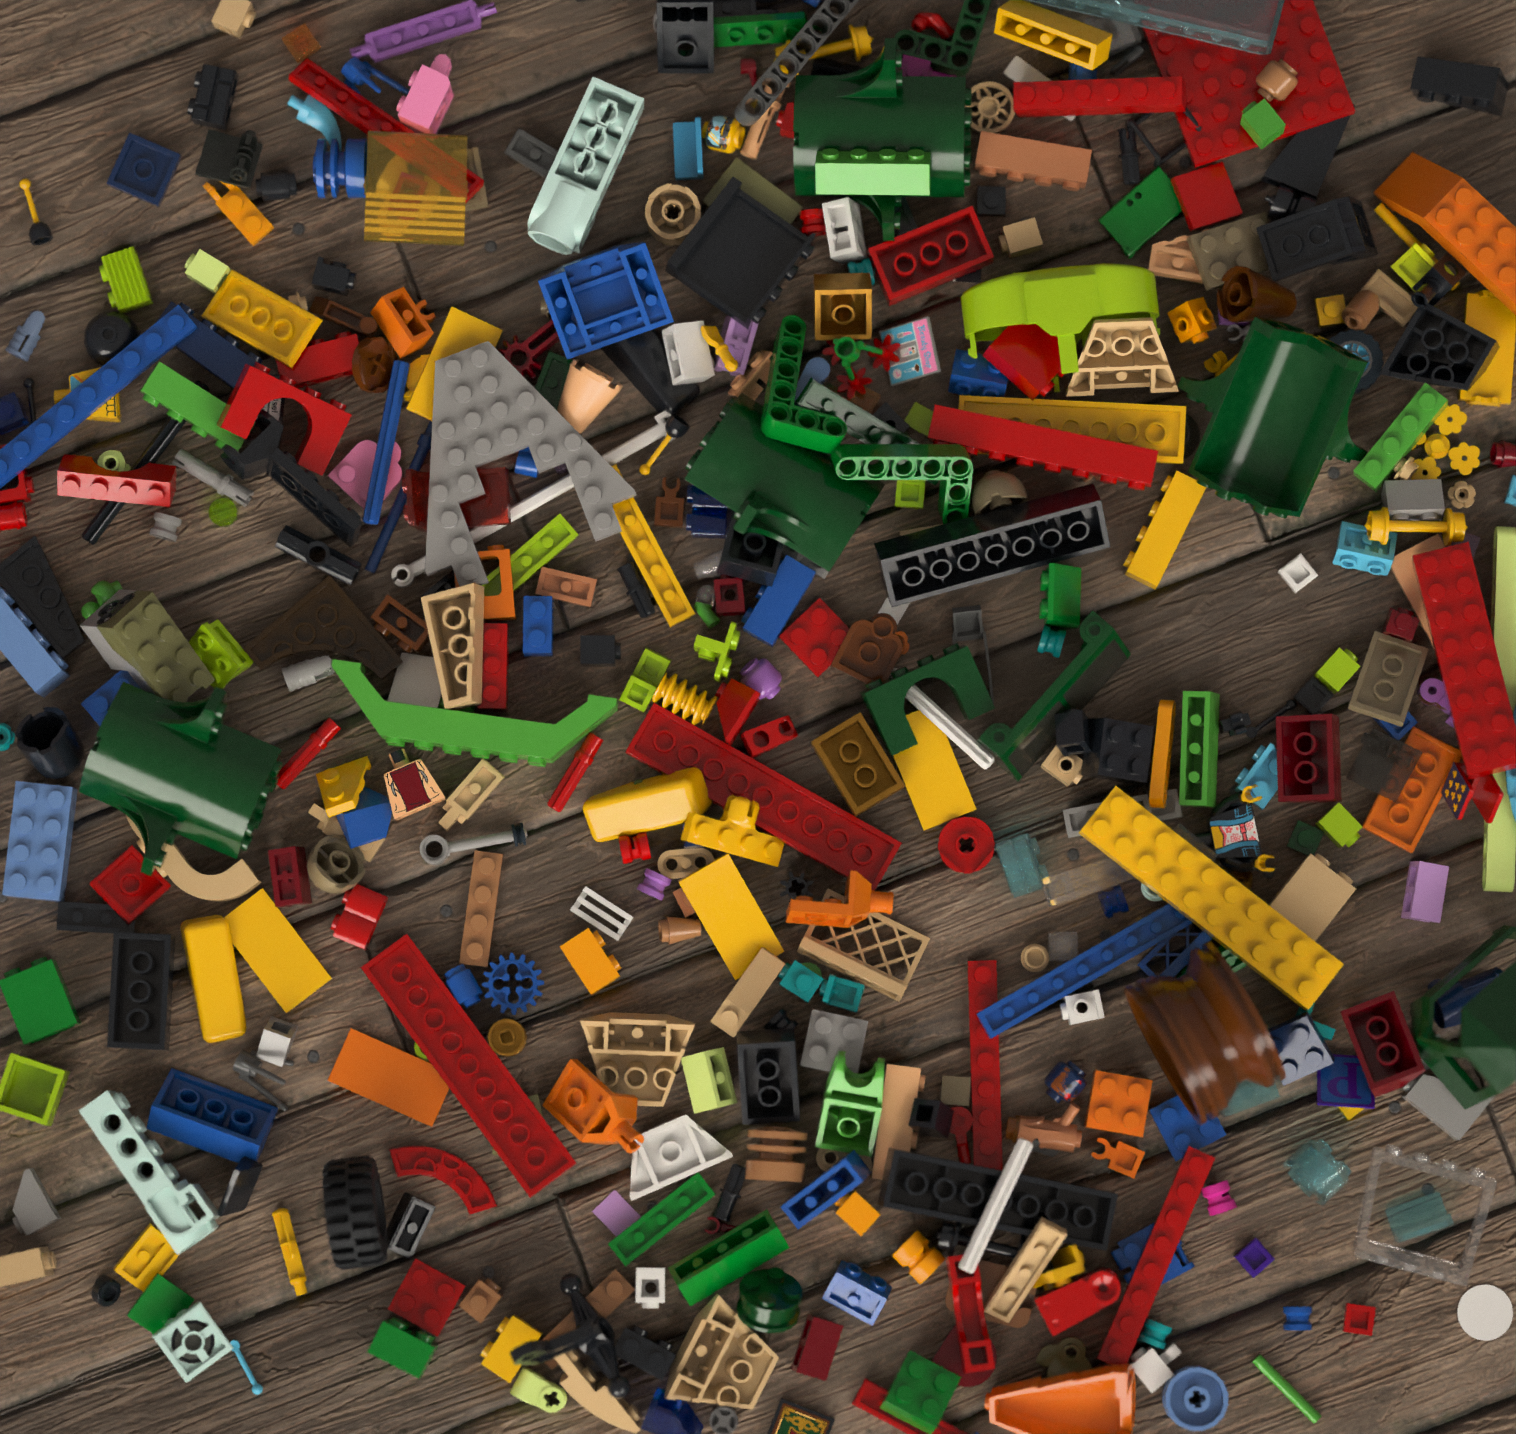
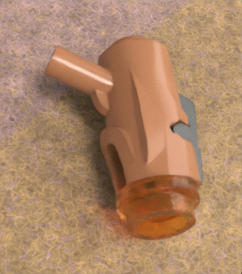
M1071 1102L1062 1117H1056L1052 1120H1046L1044 1116H1008L1005 1139L1012 1140L1014 1144H1016L1019 1138L1026 1139L1033 1144L1031 1151L1052 1157L1059 1151L1074 1152L1075 1147L1080 1148L1082 1131L1077 1130V1125L1071 1123L1081 1108Z

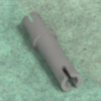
M180 449L174 457L173 465L217 490L219 495H226L243 507H246L251 501L254 491L234 481V477L230 474L225 475L184 449Z

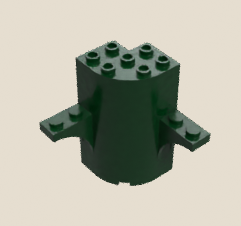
M885 38L883 50L878 58L859 71L833 76L796 75L794 97L793 165L795 196L849 197L874 214L880 223L883 241H894L895 229H900L901 213L896 212V207L902 206V197H964L965 186H970L971 170L966 169L970 168L971 147H966L971 146V129H966V127H970L972 124V107H967L971 106L972 89L966 88V77L903 76V69L897 68L902 67V50H897L896 38ZM833 148L838 151L864 149L867 152H879L883 149H892L896 152H908L909 150L919 149L924 152H931L930 196L816 194L815 161L817 151Z
M1254 317L1237 357L1223 373L1206 381L1182 376L1177 386L1187 392V398L1198 403H1204V408L1213 413L1188 472L1198 478L1196 481L1198 484L1216 490V496L1228 501L1231 498H1235L1241 502L1250 503L1253 505L1252 509L1259 514L1268 516L1269 513H1273L1285 519L1288 515L1300 517L1325 459L1332 460L1333 457H1336L1343 462L1350 463L1351 460L1362 461L1367 454L1365 449L1353 443L1350 438L1348 412L1352 397L1368 362L1319 335L1316 337L1304 332L1302 328L1280 321Z
M828 383V388L835 392L838 391V388ZM743 393L737 399L732 397L719 415L722 421L717 420L701 441L700 446L703 447V450L698 449L686 465L685 469L689 472L685 480L735 511L736 514L733 518L738 521L734 529L741 534L753 532L775 539L829 572L885 484L879 480L841 479L835 472L831 461V454L766 437L760 429L763 406ZM847 459L842 461L841 464H848L850 461Z
M123 682L96 735L98 737L94 747L90 750L84 767L79 792L117 808L134 822L142 835L145 846V856L141 867V872L151 876L156 866L162 867L167 856V852L164 850L167 844L170 846L174 844L178 834L237 859L241 850L247 851L253 838L252 833L254 829H258L263 819V811L268 801L267 796L269 792L272 793L279 779L278 774L283 765V762L279 760L282 749L223 724L224 719L222 717L228 705L224 703L226 691L215 687L212 694L201 701L177 702L161 698Z

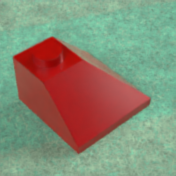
M731 678L728 684L723 682L715 694L719 698L716 704L725 743L732 746L760 701V693Z

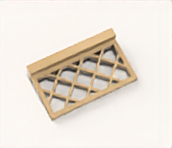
M827 889L821 901L824 902L825 899L832 898L839 899L844 904V896ZM877 912L869 913L867 917L869 926L857 930L854 929V926L849 927L851 932L836 936L833 927L828 926L832 938L823 941L811 936L817 925H809L798 947V953L900 1002L930 938ZM872 918L879 922L874 924ZM883 925L891 927L895 938L880 943L875 928ZM871 930L876 944L861 949L856 934ZM898 931L905 935L899 936ZM852 936L857 951L847 954L841 951L837 940ZM911 937L922 942L918 952L906 955L901 940ZM833 942L835 947L829 945L828 943ZM897 942L902 957L887 961L882 947ZM878 948L883 963L875 966L867 964L863 953ZM859 955L861 960L853 956ZM915 957L910 966L908 959ZM904 961L907 974L903 981L892 976L889 965ZM885 967L886 972L880 970V968Z

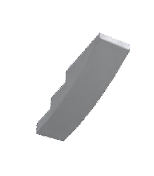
M1178 789L1168 790L1165 809L1150 808L1149 794L1131 797L1160 821L1183 817L1181 805H1179ZM1102 802L1063 810L1068 838L1081 836L1079 831Z

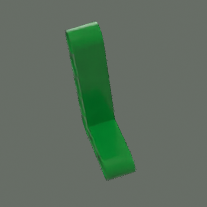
M788 315L783 318L774 339L760 429L766 437L831 454L836 447L841 445L847 432V425L841 418L794 405L806 324L800 317Z
M842 444L831 453V461L838 477L844 480H940L938 512L943 524L968 518L973 463L966 448L962 445ZM844 460H851L848 464H841ZM872 460H879L876 464H869ZM901 460H907L904 464H897ZM929 460H935L932 464H925ZM957 460H963L960 464H953ZM960 485L958 489L950 490L952 487ZM952 511H958V512H957L956 514H954V515H951V516L948 515V514H949L950 512H952Z

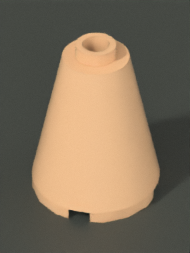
M573 358L557 411L581 435L620 392L623 386L618 383L615 387L611 384L613 381L612 377L587 363L582 367L578 366L579 360Z

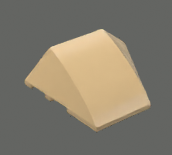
M1152 317L1094 320L1078 361L1079 372L1073 373L1065 394L1066 397L1094 395V389L1150 387L1151 393L1179 392Z
M617 1012L580 1019L598 1079L613 1093L635 1095L638 1098L637 1106L664 1107L695 1023L668 1014Z
M716 1294L696 1315L670 1366L664 1398L753 1409L779 1357Z

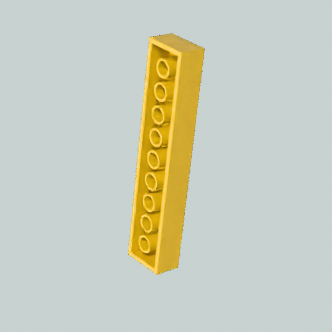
M1117 786L1111 790L1079 831L1081 836L1302 1009H1310L1344 965Z

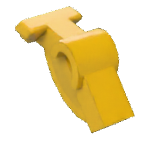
M430 354L421 355L420 358L415 359L409 364L406 381L408 391L404 393L405 401H410Z

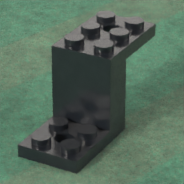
M657 0L658 74L714 73V0ZM682 43H689L693 48L684 51L678 46Z

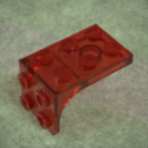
M508 468L477 469L486 494L460 503L468 528L511 524ZM406 469V476L402 478L403 492L407 493V505H404L403 510L404 518L411 527L427 532L430 472Z

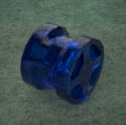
M1120 885L1114 886L1109 892L1101 891L1097 893L1107 919L1112 918L1117 912L1125 913L1129 911Z

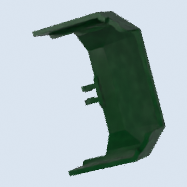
M1503 925L1493 931L1491 937L1422 997L1410 1003V1015H1412L1410 1032L1420 1057L1464 1109L1501 1093L1516 1081V960L1461 1008L1460 1044L1436 1037L1433 1034L1434 1002L1506 939L1516 940V926ZM1453 1057L1468 1059L1489 1085L1480 1089Z

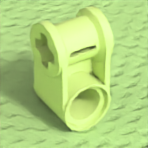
M522 1367L510 1390V1394L550 1413L562 1409L567 1402V1393L561 1386L526 1367ZM554 1392L558 1393L557 1399L560 1400V1403L550 1406V1399L546 1395Z

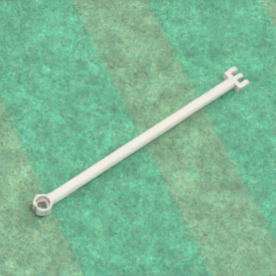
M663 411L654 416L657 422L656 425L601 456L612 466L663 436L666 437L665 419L670 417L671 414ZM570 474L469 530L474 543L572 489L574 484ZM426 555L409 565L399 564L395 566L391 573L392 580L397 578V574L401 570L406 571L408 575L404 580L397 578L394 584L401 588L410 586L416 576L425 572Z

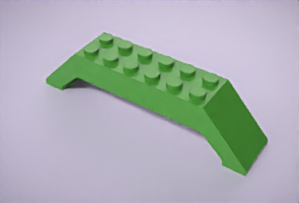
M332 660V668L378 734L386 740L385 743H388V746L405 748V743L414 744L417 750L433 752V747L442 748L444 753L460 756L462 751L471 752L474 758L489 759L490 755H496L503 762L517 763L518 759H525L531 766L546 767V763H554L585 738L589 732L591 733L618 711L617 698L589 694L586 703L556 724L389 702L383 700L365 677L366 669L361 663Z

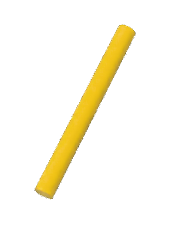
M1383 203L1375 208L1376 214L1410 248L1415 242L1419 246L1422 245ZM1435 257L1432 258L1435 263L1438 262ZM1458 281L1451 288V290L1453 291L1460 284V282Z

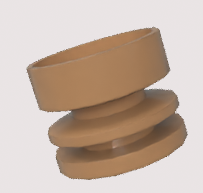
M768 1126L748 1130V1137L760 1138V1145L747 1144V1149L759 1152V1158L746 1160L745 1179L805 1182L806 1163L793 1160V1154L806 1152V1147H794V1140H807V1133H802L792 1128Z

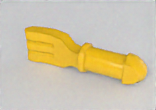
M701 326L702 336L709 345L716 348L715 353L720 356L725 364L724 367L730 372L736 371L738 361L734 359L728 350V345L724 343L717 327Z

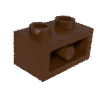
M388 594L371 616L372 620L376 623L374 628L385 637L392 634L399 639L396 644L409 654L412 650L419 654L430 640L426 622Z

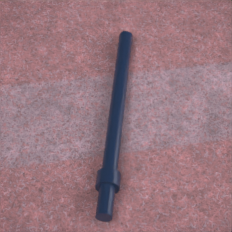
M431 420L425 433L421 434L417 441V451L366 564L365 570L375 574L425 458L429 450L431 451Z

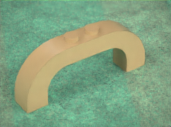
M127 816L130 826L139 837L136 843L145 854L142 835L134 822ZM167 844L164 850L167 852L166 859L161 868L156 866V870L163 878L168 875L180 889L194 897L207 901L223 902L234 900L248 894L262 883L244 859L239 860L228 870L220 874H201L191 866L175 844L172 846Z

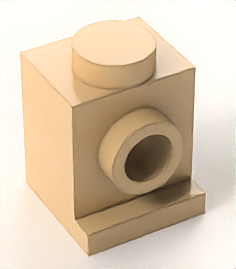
M1057 746L1053 748L1040 766V768L1067 787L1071 782L1077 785L1083 777L1081 775L1083 760L1076 755L1064 756ZM1064 760L1071 763V769L1068 771L1061 768V762Z

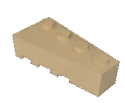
M471 583L421 597L444 707L457 711L482 704L484 586Z

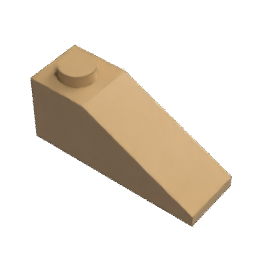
M762 947L710 1022L734 1038L737 1035V1031H740L786 963Z

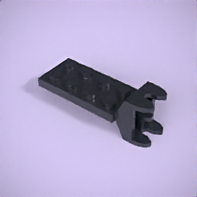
M261 409L258 414L259 417L255 422L262 433L255 440L248 436L244 440L248 447L241 454L232 446L225 444L222 447L224 452L220 455L221 459L242 480L266 472L269 477L351 548L358 540L362 525L359 514L350 507H344L339 502V497L332 490H325L318 484V479L312 472L302 470L297 465L296 459L289 452L285 451L283 453L279 449L284 426L268 412Z

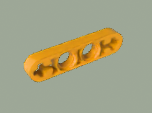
M1160 699L1149 791L1150 808L1165 809L1176 717L1175 700Z

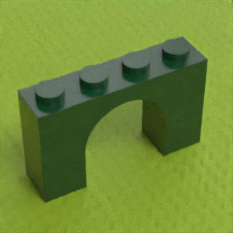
M954 643L943 648L944 654L933 658L932 654L916 661L918 666L908 670L904 666L891 672L892 678L882 682L881 678L865 684L866 690L860 693L888 755L893 756L918 744L905 715L904 701L909 689L921 679L935 677L944 681L952 690L964 719L971 720L995 708L968 646H959L958 643Z

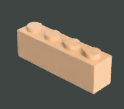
M886 1064L882 1111L877 1130L871 1174L873 1179L882 1180L888 1148L909 1152L910 1149H916L918 1132H913V1128L909 1126L914 1098H917L918 1092L924 1091L926 1075L920 1074L921 1068Z

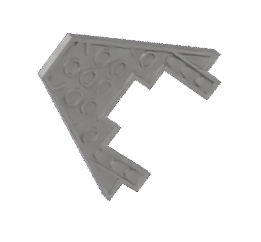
M489 341L435 361L425 572L429 576L452 567L459 586L471 583L482 586L489 583L460 507V503L486 494L476 467L528 447L539 473L566 463L595 542L622 532L612 505L637 496L635 490Z

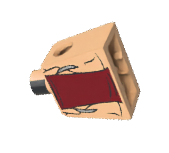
M404 748L389 754L394 770L385 773L384 779L392 813L396 821L447 800L421 759L410 763Z

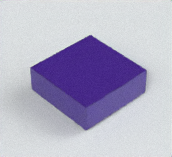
M1256 1237L1234 1255L1235 1259L1252 1278L1256 1277L1275 1260Z

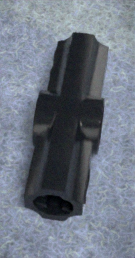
M287 525L281 531L275 544L276 548L350 586L356 580L362 563L332 549L324 542L317 541ZM316 549H324L326 551V556L321 562H314L311 559V555Z

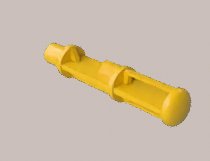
M287 1208L276 1209L272 1212L289 1281L294 1286L296 1296L307 1294L305 1285L307 1277L297 1246L289 1210Z

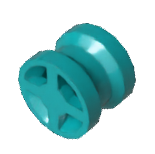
M864 258L859 263L847 262L848 273H870L871 285H875L873 269L869 258Z
M1044 625L1037 652H1049L1053 657L1059 658L1066 631H1054L1050 626Z
M1146 1318L1144 1323L1145 1329L1143 1333L1139 1334L1138 1340L1164 1350L1166 1347V1336L1171 1334L1172 1328Z

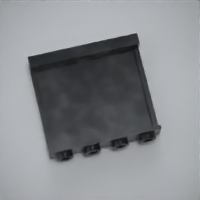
M732 177L668 260L665 271L739 324L749 329L753 322L759 324L767 312L764 308L768 302L774 303L783 291L781 285L787 279L790 282L799 270L797 264L802 258L807 260L816 247L813 245L816 234L812 232L809 237L742 191V182Z

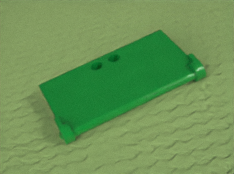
M1158 166L1100 217L1098 221L1121 247L1120 250L1125 256L1131 259L1137 250L1174 219L1182 209L1170 178Z

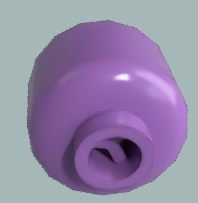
M753 658L740 671L742 675L740 683L760 693L759 700L765 697L770 700L781 690L778 686L782 679L781 673L766 658L759 660Z

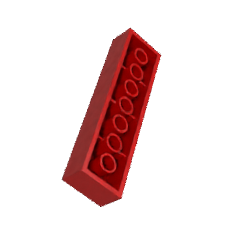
M1469 542L1412 555V563L1467 779L1470 780L1516 769V726Z

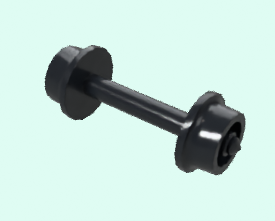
M943 1221L941 1230L935 1233L937 1239H939L937 1249L947 1252L949 1256H953L956 1245L967 1247L972 1236L959 1233L961 1222ZM1021 1234L1017 1247L988 1241L984 1251L1015 1258L1027 1239L1025 1235Z

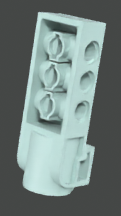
M592 77L530 213L528 235L534 242L564 255L572 254L573 251L580 254L595 222L599 206L644 110V98Z
M107 1090L80 1109L79 1112L143 1202L145 1210L175 1253L179 1255L218 1228V1224L215 1221L220 1217L217 1213L218 1210L200 1184H189L186 1179L178 1182L177 1179L180 1177L178 1171L171 1163L164 1162L161 1157L164 1154L163 1150L156 1140L148 1139L144 1133L148 1129H146L140 1117L132 1116L128 1108L131 1107V1104L124 1094ZM115 1115L121 1120L120 1127L117 1130H114L111 1126V1120ZM132 1138L137 1143V1149L133 1154L127 1149V1144ZM148 1162L154 1167L151 1177H147L144 1174V1166ZM194 1201L198 1202L206 1214L200 1220L190 1207V1204Z

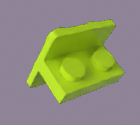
M218 619L211 624L208 622L202 624L189 641L191 647L215 679L210 684L214 689L215 687L224 689L230 680L250 668L254 663Z
M732 621L725 643L698 634L694 642V652H698L699 658L714 662L715 658L719 659L714 674V680L719 683L722 677H728L732 665V658H728L730 650L736 651L741 636V631H737V623Z

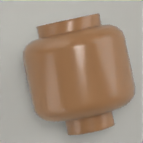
M1282 59L1278 62L1272 60L1268 62L1256 77V83L1260 86L1257 92L1269 102L1273 98L1277 101H1284L1298 84V80L1295 77L1297 72Z

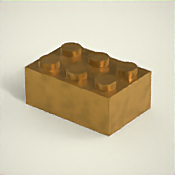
M861 712L811 741V746L855 817L900 791L905 786Z

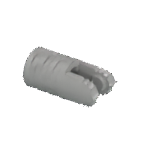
M329 655L283 667L282 673L289 691L292 692L304 686L315 684L318 680L324 679L327 676H331L335 673V670L332 668V659Z

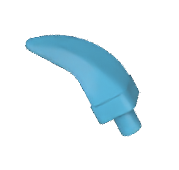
M309 94L305 101L292 95L287 105L299 111L296 119L322 132L330 146L332 138H337L341 151L340 130L329 108Z

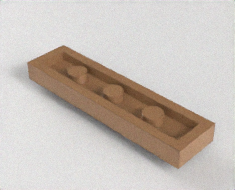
M474 851L459 964L488 968L503 854Z
M615 1269L586 1299L600 1316L606 1319L635 1288ZM573 1310L542 1340H550L575 1330L576 1324ZM554 1358L545 1362L551 1370L558 1365Z

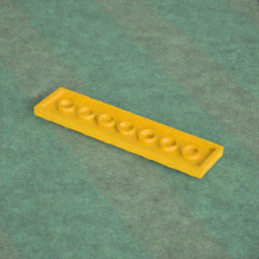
M959 395L960 410L1158 450L1157 463L1183 464L1186 406L1034 399L1032 401L1028 398Z

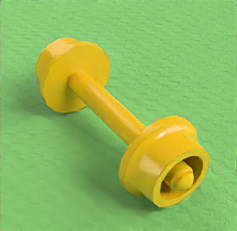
M850 24L848 25L849 39L821 45L809 60L853 49L855 59L859 62L863 56L872 54L870 43H872L874 38L868 35L866 26L853 27ZM790 39L786 40L784 45L775 47L776 58L791 42ZM805 49L798 51L801 54H806ZM779 65V68L783 73L789 74V71L785 66Z
M1382 507L1381 510L1369 511L1367 522L1364 525L1367 529L1368 539L1379 541L1381 545L1387 544L1389 532L1442 533L1444 545L1450 546L1453 542H1463L1465 531L1468 528L1464 513L1453 512L1451 508L1445 509L1443 521L1389 520L1388 508Z

